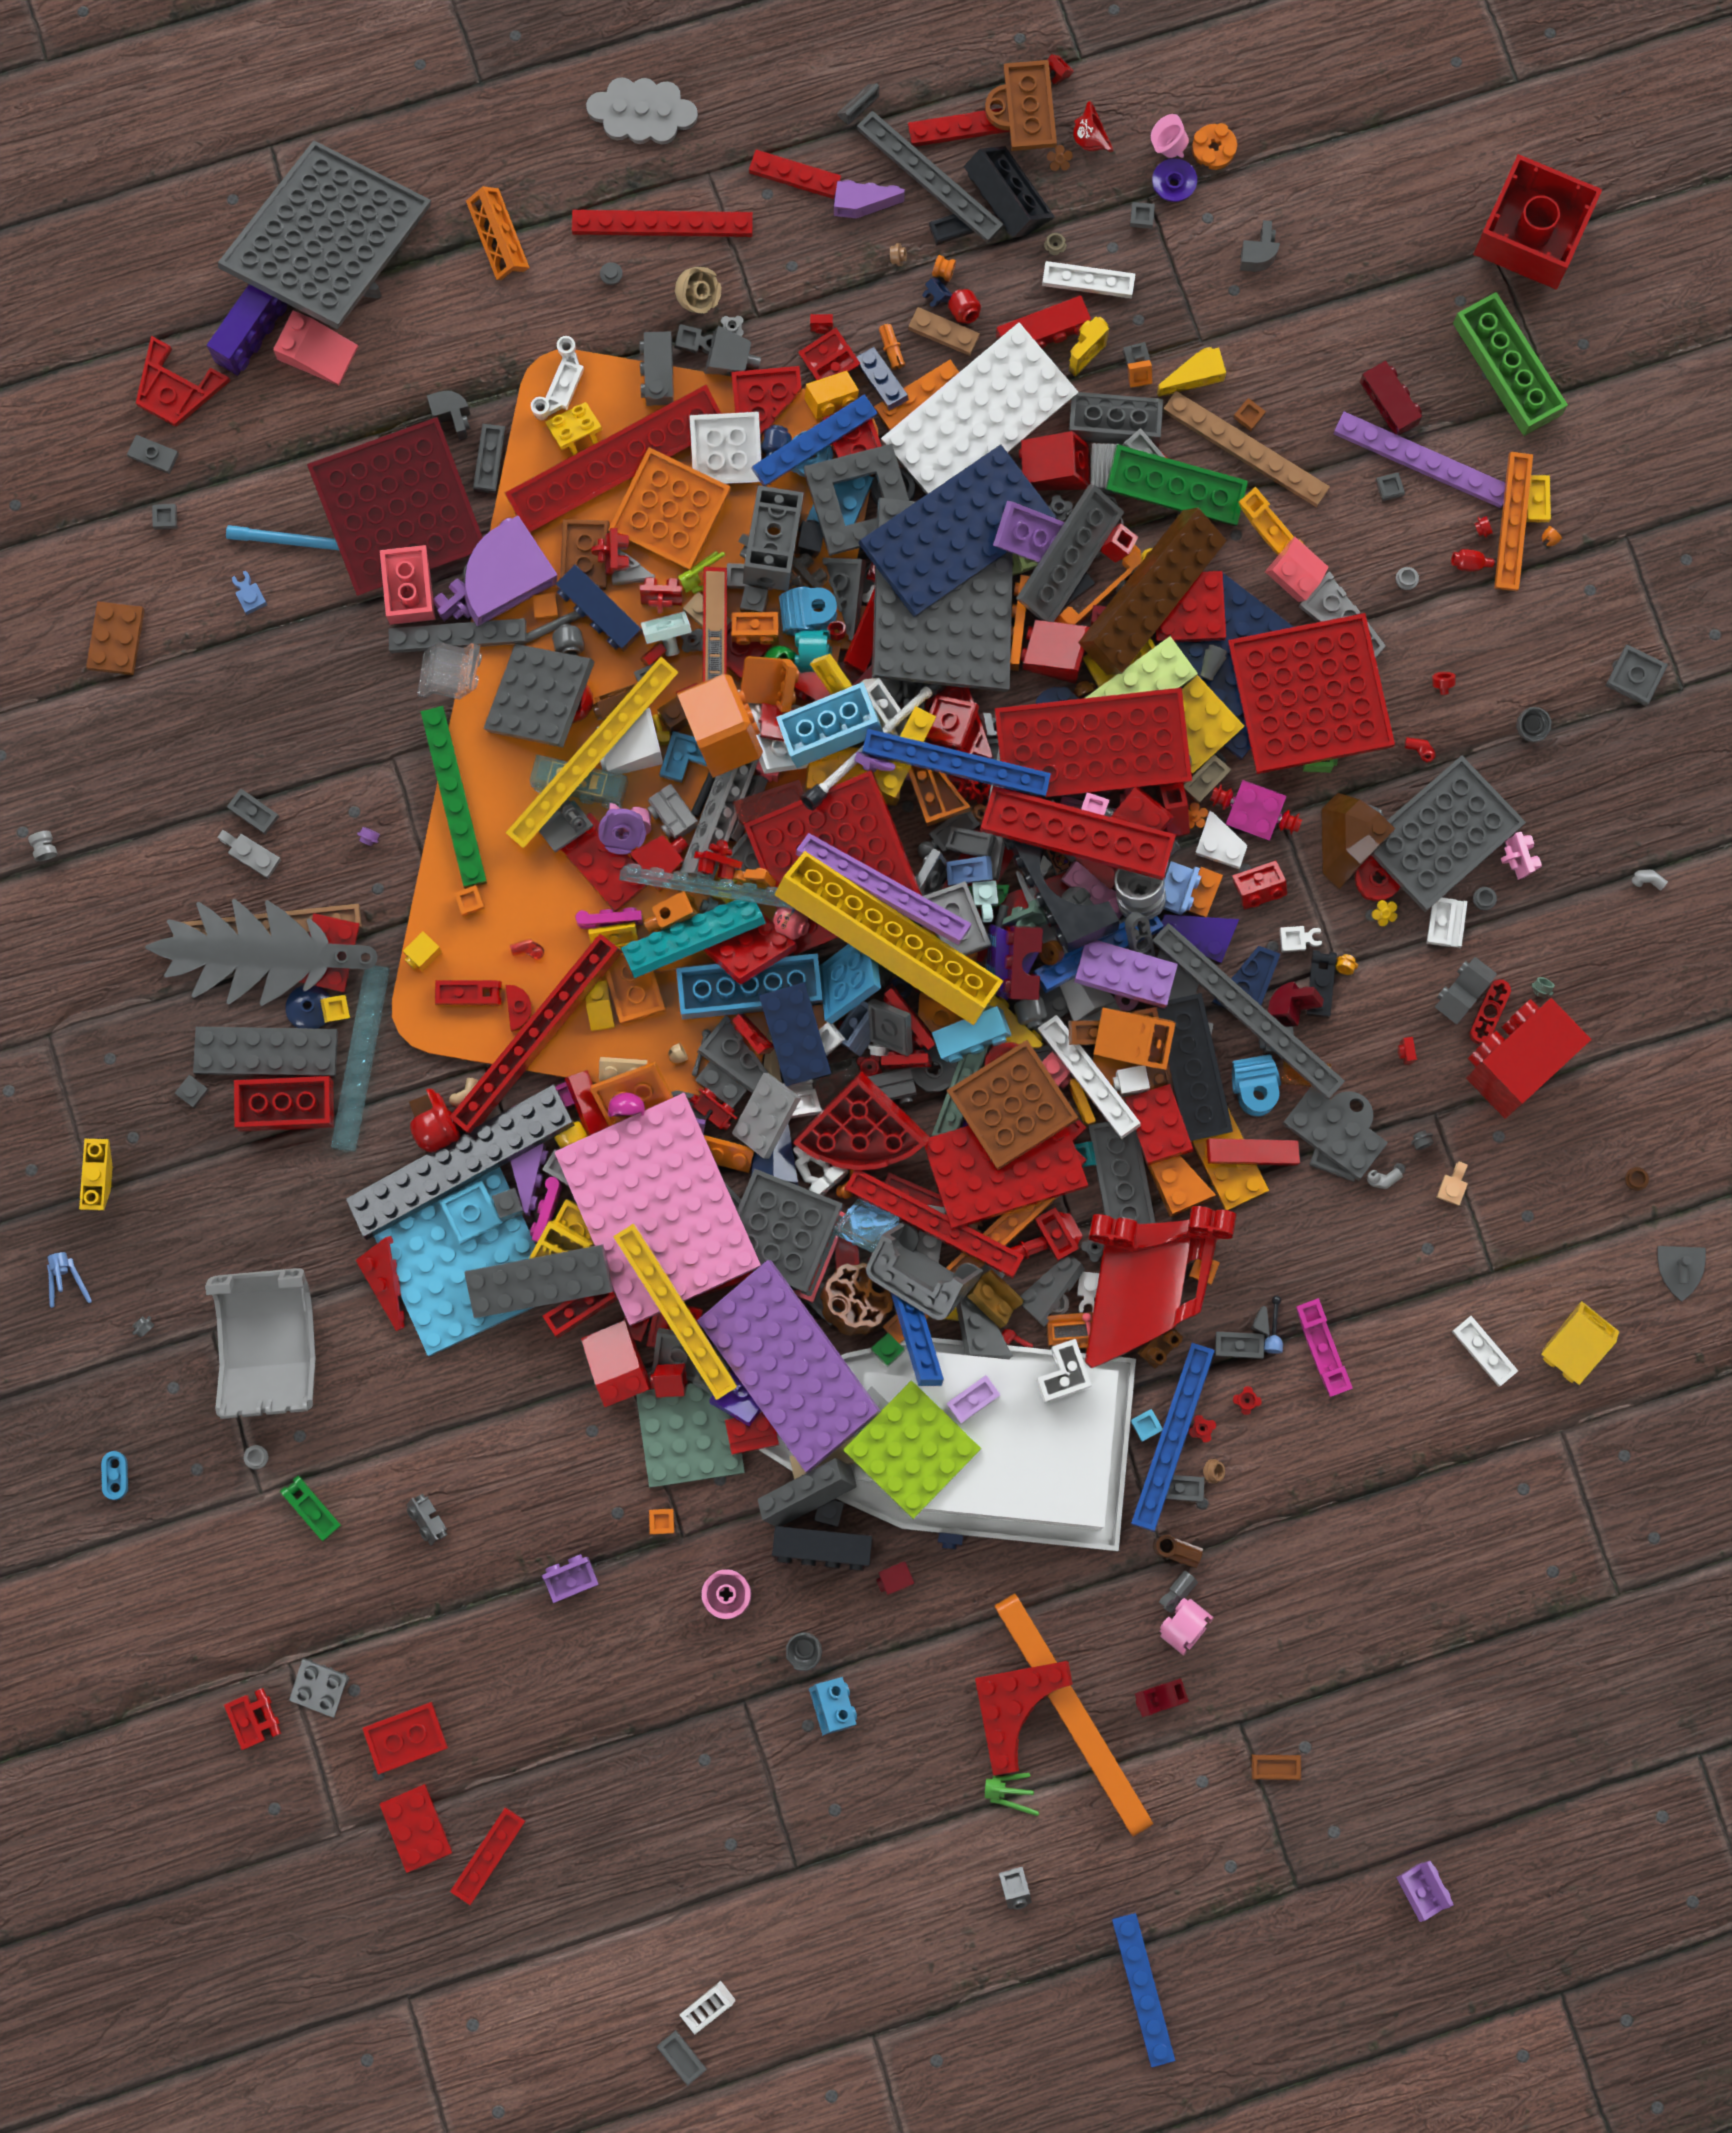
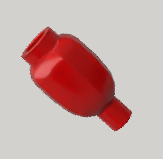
M1461 549L1458 552H1453L1451 565L1456 566L1461 571L1474 572L1484 567L1493 568L1494 559L1485 558L1484 554L1479 551Z

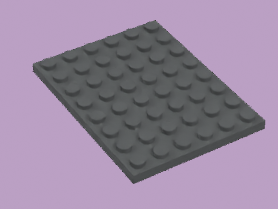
M313 140L219 260L218 268L338 330L430 208L431 200Z
M879 498L877 528L915 502ZM1006 553L916 617L912 616L875 567L872 678L1007 692L1010 688L1013 553Z

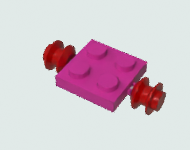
M1242 780L1237 796L1233 797V799L1232 788L1228 791L1222 790V785H1220V788H1214L1210 798L1214 802L1213 807L1217 803L1222 805V810L1228 808L1230 803V806H1232L1226 825L1269 841L1275 825L1279 821L1281 832L1286 828L1290 830V835H1292L1293 831L1298 833L1302 819L1298 818L1300 813L1295 817L1290 815V810L1285 811L1283 816L1280 814L1286 799L1285 795Z

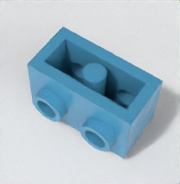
M843 1677L818 1683L809 1688L822 1736L849 1729L856 1725L857 1714L855 1708L850 1704L849 1687L847 1683H844Z

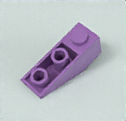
M851 180L837 181L834 216L859 218L904 202L905 189L894 185L883 187L875 183L858 184Z
M540 1144L511 1160L523 1210L527 1216H530L531 1210L535 1211L538 1197H535L537 1187H541L543 1174L540 1173L542 1164L545 1165L548 1159V1151L545 1150L544 1144Z

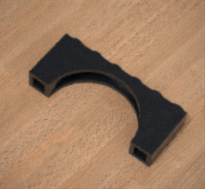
M1003 838L1007 850H1012L1015 855L1013 859L1018 869L1022 868L1025 874L1024 880L1029 889L1033 888L1036 894L1034 898L1038 907L1044 908L1046 912L1045 919L1049 927H1054L1056 930L1057 942L1060 943L1061 947L1064 946L1068 953L1119 930V919L1109 901L1096 905L1074 904L1060 898L1048 887L1040 869L1043 855L1047 849Z

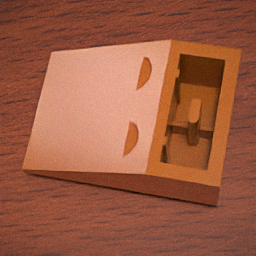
M1102 1007L1093 1054L1166 1070L1176 1023L1172 1020Z

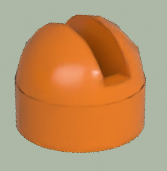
M1549 526L1542 534V542L1548 539L1547 546H1555L1562 540V537L1553 527Z

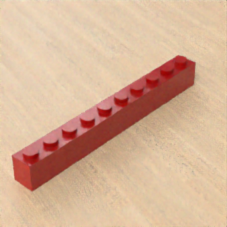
M602 934L595 938L450 1115L455 1123L466 1132L471 1133L475 1127L485 1121L621 955L622 951Z

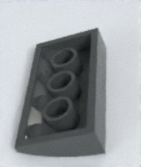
M1078 392L1071 399L1069 432L1073 431L1086 442L1123 444L1141 428L1155 446L1159 447L1163 399Z

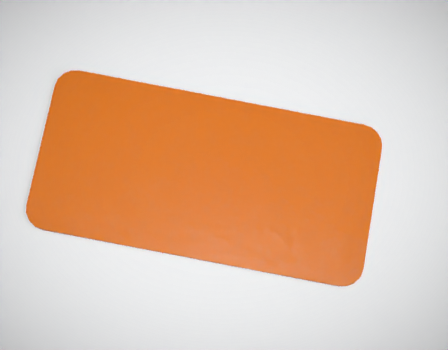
M554 350L540 356L527 368L519 388L490 531L498 527L503 520L516 517L504 492L573 456L569 447L561 450L545 421L586 402L603 429L595 434L599 442L666 406H647L646 399L641 398V384H645V376L640 374V362L644 361L575 350L579 365L584 366L583 374L568 409L562 408L549 415L545 420L537 419L532 413L531 402L536 397L546 398L561 363L562 356L558 350ZM673 366L674 401L706 384L721 413H735L732 376L705 374L703 371ZM802 389L799 395L772 424L787 428L792 439L801 432L813 428L822 422L824 418H815L804 399L805 389ZM872 418L874 427H875L876 432H877V434H878V427H877V425H876V423H875V421H874V418ZM589 435L573 442L578 453L593 445ZM691 446L670 456V458L693 468ZM761 452V460H762V459L766 458V455ZM789 471L766 486L804 492L800 525L803 520L806 521L813 505L806 477ZM634 476L530 532L557 573L556 583L560 580L563 519L609 521L611 525ZM761 482L726 484L732 489L694 566L715 551L718 554L724 552L725 556L709 567L727 568V563L745 564V558L740 556V552L745 545L738 541L742 534L750 535L758 485L763 486ZM870 491L856 523L865 521ZM777 528L768 529V533L771 535H778L780 533ZM823 537L821 551L816 559L794 554L789 590L798 587L824 588L834 594V590L828 580L830 575L827 566L822 561L823 558L857 559L859 548L829 556ZM630 541L626 550L620 549L651 574H654L658 585H666V581L669 578L679 579V575L688 571V569ZM703 571L698 573L701 580L698 586L703 585ZM607 575L606 589H601L641 629V622L684 612L683 607L696 595L693 594L692 590L686 593L679 579V584L682 586V606L672 605V607H663V614H660L657 607L641 604L640 585H643L644 582L613 586L612 575ZM555 584L537 595L556 593L557 618L535 620L533 597L489 621L525 618L528 633L575 611L573 608L576 605L570 599L567 602L562 599L557 593L559 589ZM727 588V617L731 620L732 613L741 612L740 605L744 589ZM778 589L768 590L769 600L766 612H778V642H774L772 647L777 645L786 646L799 655L798 647L795 646V637L783 633L779 596L786 591ZM837 607L836 621H842L845 624L842 612H839ZM815 609L814 611H816V612H821V611H823V610H822V609ZM687 615L691 631L696 629L702 630V627ZM587 616L569 623L578 627L582 632L584 650L579 656L591 658L595 662L587 682L593 693L594 704L596 703L595 697L638 683L634 672L646 667L640 658L657 643L663 645L662 640L647 644L642 633L623 652L620 648L615 650L606 641L609 637L603 631L600 634L597 633L590 626L592 621ZM554 631L524 646L555 651L552 640ZM681 635L676 636L680 653L674 656H666L664 652L661 655L678 671V674L648 706L652 716L658 715L657 709L677 697L676 691L696 682L697 684L702 683V651L684 652L682 650L684 643ZM842 639L839 641L827 640V644L830 647L832 646V657L838 664ZM515 644L465 648L449 724L487 883L477 885L485 909L462 916L454 893L466 888L463 886L437 781L392 997L393 1021L398 1033L412 1047L429 1054L491 1065L521 1030L513 1032L510 1030L506 985H515L526 992L532 1004V1017L591 945L589 930L582 929L577 924L575 918L577 912L583 910L588 912V914H599L601 910H613L561 850L554 852L539 831L524 848L506 834V831L548 785L547 780L550 783L557 775V769L565 766L562 764H566L604 721L602 719L597 720L592 707V711L585 719L572 723L563 748L491 733L483 729ZM726 668V674L732 676L737 690H740L742 680ZM797 697L795 700V705L801 707L812 703L807 699L802 701ZM660 720L662 731H668L663 722ZM689 724L678 731L679 733L694 737ZM659 745L662 760L664 761L668 745ZM689 761L683 782L681 783L660 777L662 764L609 777L608 771H603L601 762H599L589 773L588 777L583 780L587 785L585 787H577L568 799L570 802L574 800L585 815L591 812L600 823L609 810L610 803L616 804L620 809L631 810L633 807H640L648 810L647 808L650 807L648 799L671 784L689 810L692 811L707 778L709 769L707 766ZM807 768L781 771L778 782H767L764 794L759 798L755 806V812L748 822L757 819L778 792L792 803L801 800V796L805 791ZM591 774L601 776L598 778L596 786L598 789H589L592 778ZM704 807L699 817L694 816L697 819L698 823L701 818ZM651 815V831L646 835L641 846L662 835L669 843H672L674 838L672 836L668 838L661 829V826L664 824L659 818L655 820ZM696 828L683 837L689 847ZM728 841V849L732 850L738 842ZM689 847L679 854L683 860H685ZM718 869L713 882H698L679 871L660 892L650 883L617 912H623L624 908H637V911L641 910L643 925H636L638 940L648 937L654 932L662 931L661 928L649 932L644 923V919L655 915L652 907L682 891H686L694 898L700 912L703 899L707 900L708 897H711L710 890L713 884L720 880L717 878ZM735 884L732 891L736 893L737 891L748 887H741ZM748 888L760 911L773 922L777 909L770 891L760 889L755 894ZM712 897L713 900L718 901V905H725L722 899H714ZM422 931L442 950V953L423 972L418 967L414 970L404 960L407 956L403 952ZM672 970L654 973L666 1011L620 1024L608 985L615 1028L591 1031L585 997L526 1071L566 1078L588 1070L592 1083H598L600 1057L647 1060V1064L656 1061L671 1092L683 1091L699 1095L700 1093L696 1091L697 1088L702 1090L705 1088L697 1083L695 1079L710 1062L702 1056L697 1077L692 1076L698 1056L697 1051L703 1039L702 1032L708 1029L712 1033L725 1015L682 1020L677 971ZM604 974L599 981L607 980L606 975ZM435 980L502 981V989L499 990L502 1005H435ZM483 989V997H490V989ZM764 1011L743 1013L767 1037L769 1028ZM738 1014L727 1015L733 1027H735L736 1025L732 1020ZM743 1037V1041L748 1046L750 1051H753L756 1057L762 1063L764 1054L759 1055L750 1045L748 1040L745 1037ZM681 1043L688 1060L678 1064L670 1061L668 1052L672 1046ZM717 1097L715 1098V1100H716L718 1103H723V1102H722L720 1099H718Z

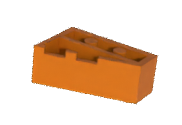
M911 766L908 774L927 827L971 811L970 805L964 800L944 773Z

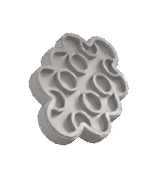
M616 78L609 84L607 92L592 94L586 103L589 117L596 122L603 123L604 131L608 137L614 140H623L629 137L631 141L637 144H644L650 139L658 144H668L675 139L677 130L692 128L698 119L695 104L689 100L681 99L680 90L674 83L661 82L656 85L648 78H641L634 83L627 78Z

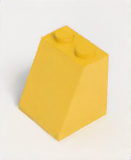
M1581 1301L1543 1348L1541 1355L1544 1356L1543 1360L1553 1368L1556 1366L1563 1371L1562 1375L1571 1383L1575 1381L1580 1385L1617 1342L1619 1331Z

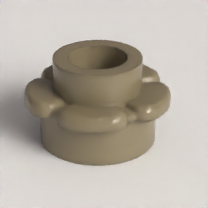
M1059 233L1050 234L1047 237V241L1044 242L1045 249L1052 255L1064 252L1067 245L1065 238Z

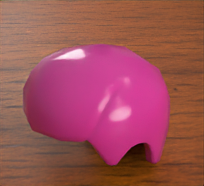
M633 1093L617 1094L609 1102L608 1116H634L638 1113H641V1116H643L645 1111L644 1102Z

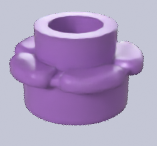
M362 827L361 832H357V835L361 836L359 841L372 846L373 843L379 842L378 837L380 834L369 828Z

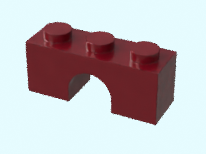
M1010 926V931H1007L1006 945H1009V955H1005L1004 966L1005 969H1008L1007 979L1003 981V992L1006 993V997L1010 999L1039 1000L1040 976L1026 974L1022 968V961L1028 953L1042 952L1043 928Z

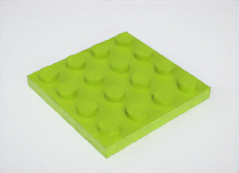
M911 1380L843 1451L914 1519L982 1448Z

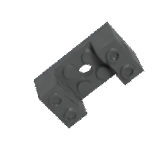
M758 485L744 564L743 584L784 591L789 590L804 492ZM777 528L780 533L778 535H771L768 533V529Z

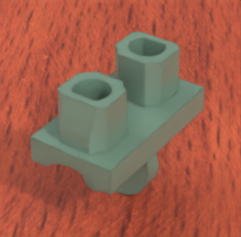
M1035 899L1029 901L1027 909L1019 906L1013 908L1011 916L1003 919V925L1008 927H1041L1048 924L1045 919L1044 908H1039Z

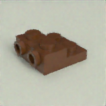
M636 684L595 697L596 703L593 704V710L597 720L606 719Z

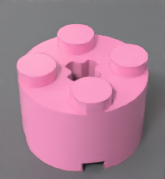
M720 1570L713 1573L704 1583L702 1601L712 1615L721 1619H733L742 1615L748 1608L751 1601V1588L747 1580L738 1572ZM725 1588H729V1591L733 1593V1597H729L727 1602L720 1596V1592H724Z
M1185 1598L1175 1608L1176 1615L1173 1619L1168 1617L1160 1627V1632L1162 1633L1160 1637L1183 1656L1186 1654L1185 1647L1190 1650L1207 1629L1205 1628L1206 1620L1211 1623L1214 1618L1192 1599L1187 1601Z

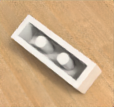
M880 678L864 679L862 682L865 684L883 728L901 709ZM907 718L889 734L900 736L908 721Z

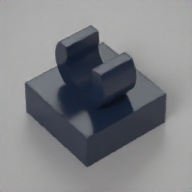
M931 278L925 284L928 289L923 292L922 296L924 298H928L931 294L934 296L933 301L929 304L931 307L938 306L940 302H948L951 298V292L940 279Z

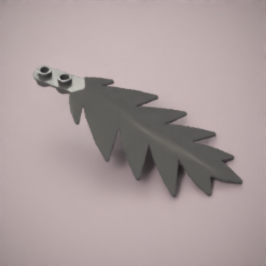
M236 899L232 900L238 934L214 911L197 902L196 905L207 935L185 923L168 919L167 923L174 937L161 939L145 946L147 950L173 960L164 974L166 978L183 975L205 965L191 996L193 998L211 989L236 969L227 1004H231L245 994L268 971L260 1000L261 1006L281 996L301 981L308 973L309 975L303 987L304 991L310 989L323 977L327 967L370 969L377 962V953L370 946L328 944L325 933L315 922L308 918L307 923L311 934L310 937L303 927L269 900L265 901L271 935L263 924ZM345 952L347 957L345 960L340 961L337 958V954ZM363 953H368L370 955V960L368 962H363L361 960V955Z

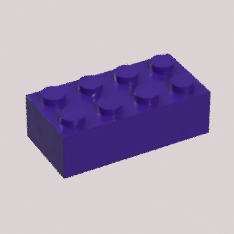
M248 284L206 345L214 362L238 376L241 371L247 368L252 354L258 352L266 334L272 332L277 318L285 313L287 303Z

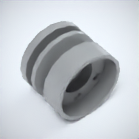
M1122 869L1117 870L1114 882L1117 904L1121 913L1128 917L1133 912H1140L1148 920L1159 915L1166 902L1164 879L1159 880Z

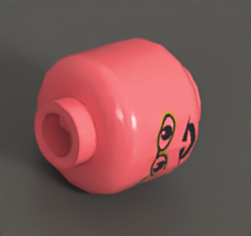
M790 905L779 908L773 918L776 931L792 940L804 936L809 930L808 917Z

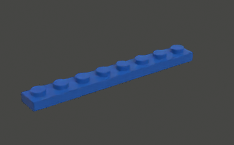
M867 729L862 749L863 754L1043 798L1046 796L1051 773L872 729Z
M1195 1343L1191 1344L1131 1522L1134 1526L1152 1532L1156 1530L1215 1353L1213 1349Z

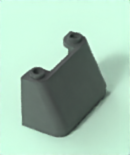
M903 1221L882 1234L867 1264V1275L872 1281L931 1318L942 1320L949 1316L978 1282L983 1270L974 1264L964 1263L957 1268L955 1273L951 1272L916 1250L920 1240L919 1234L914 1227Z

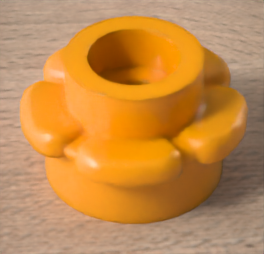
M1344 954L1336 959V970L1344 975H1352L1354 970L1358 968L1355 958L1351 955Z

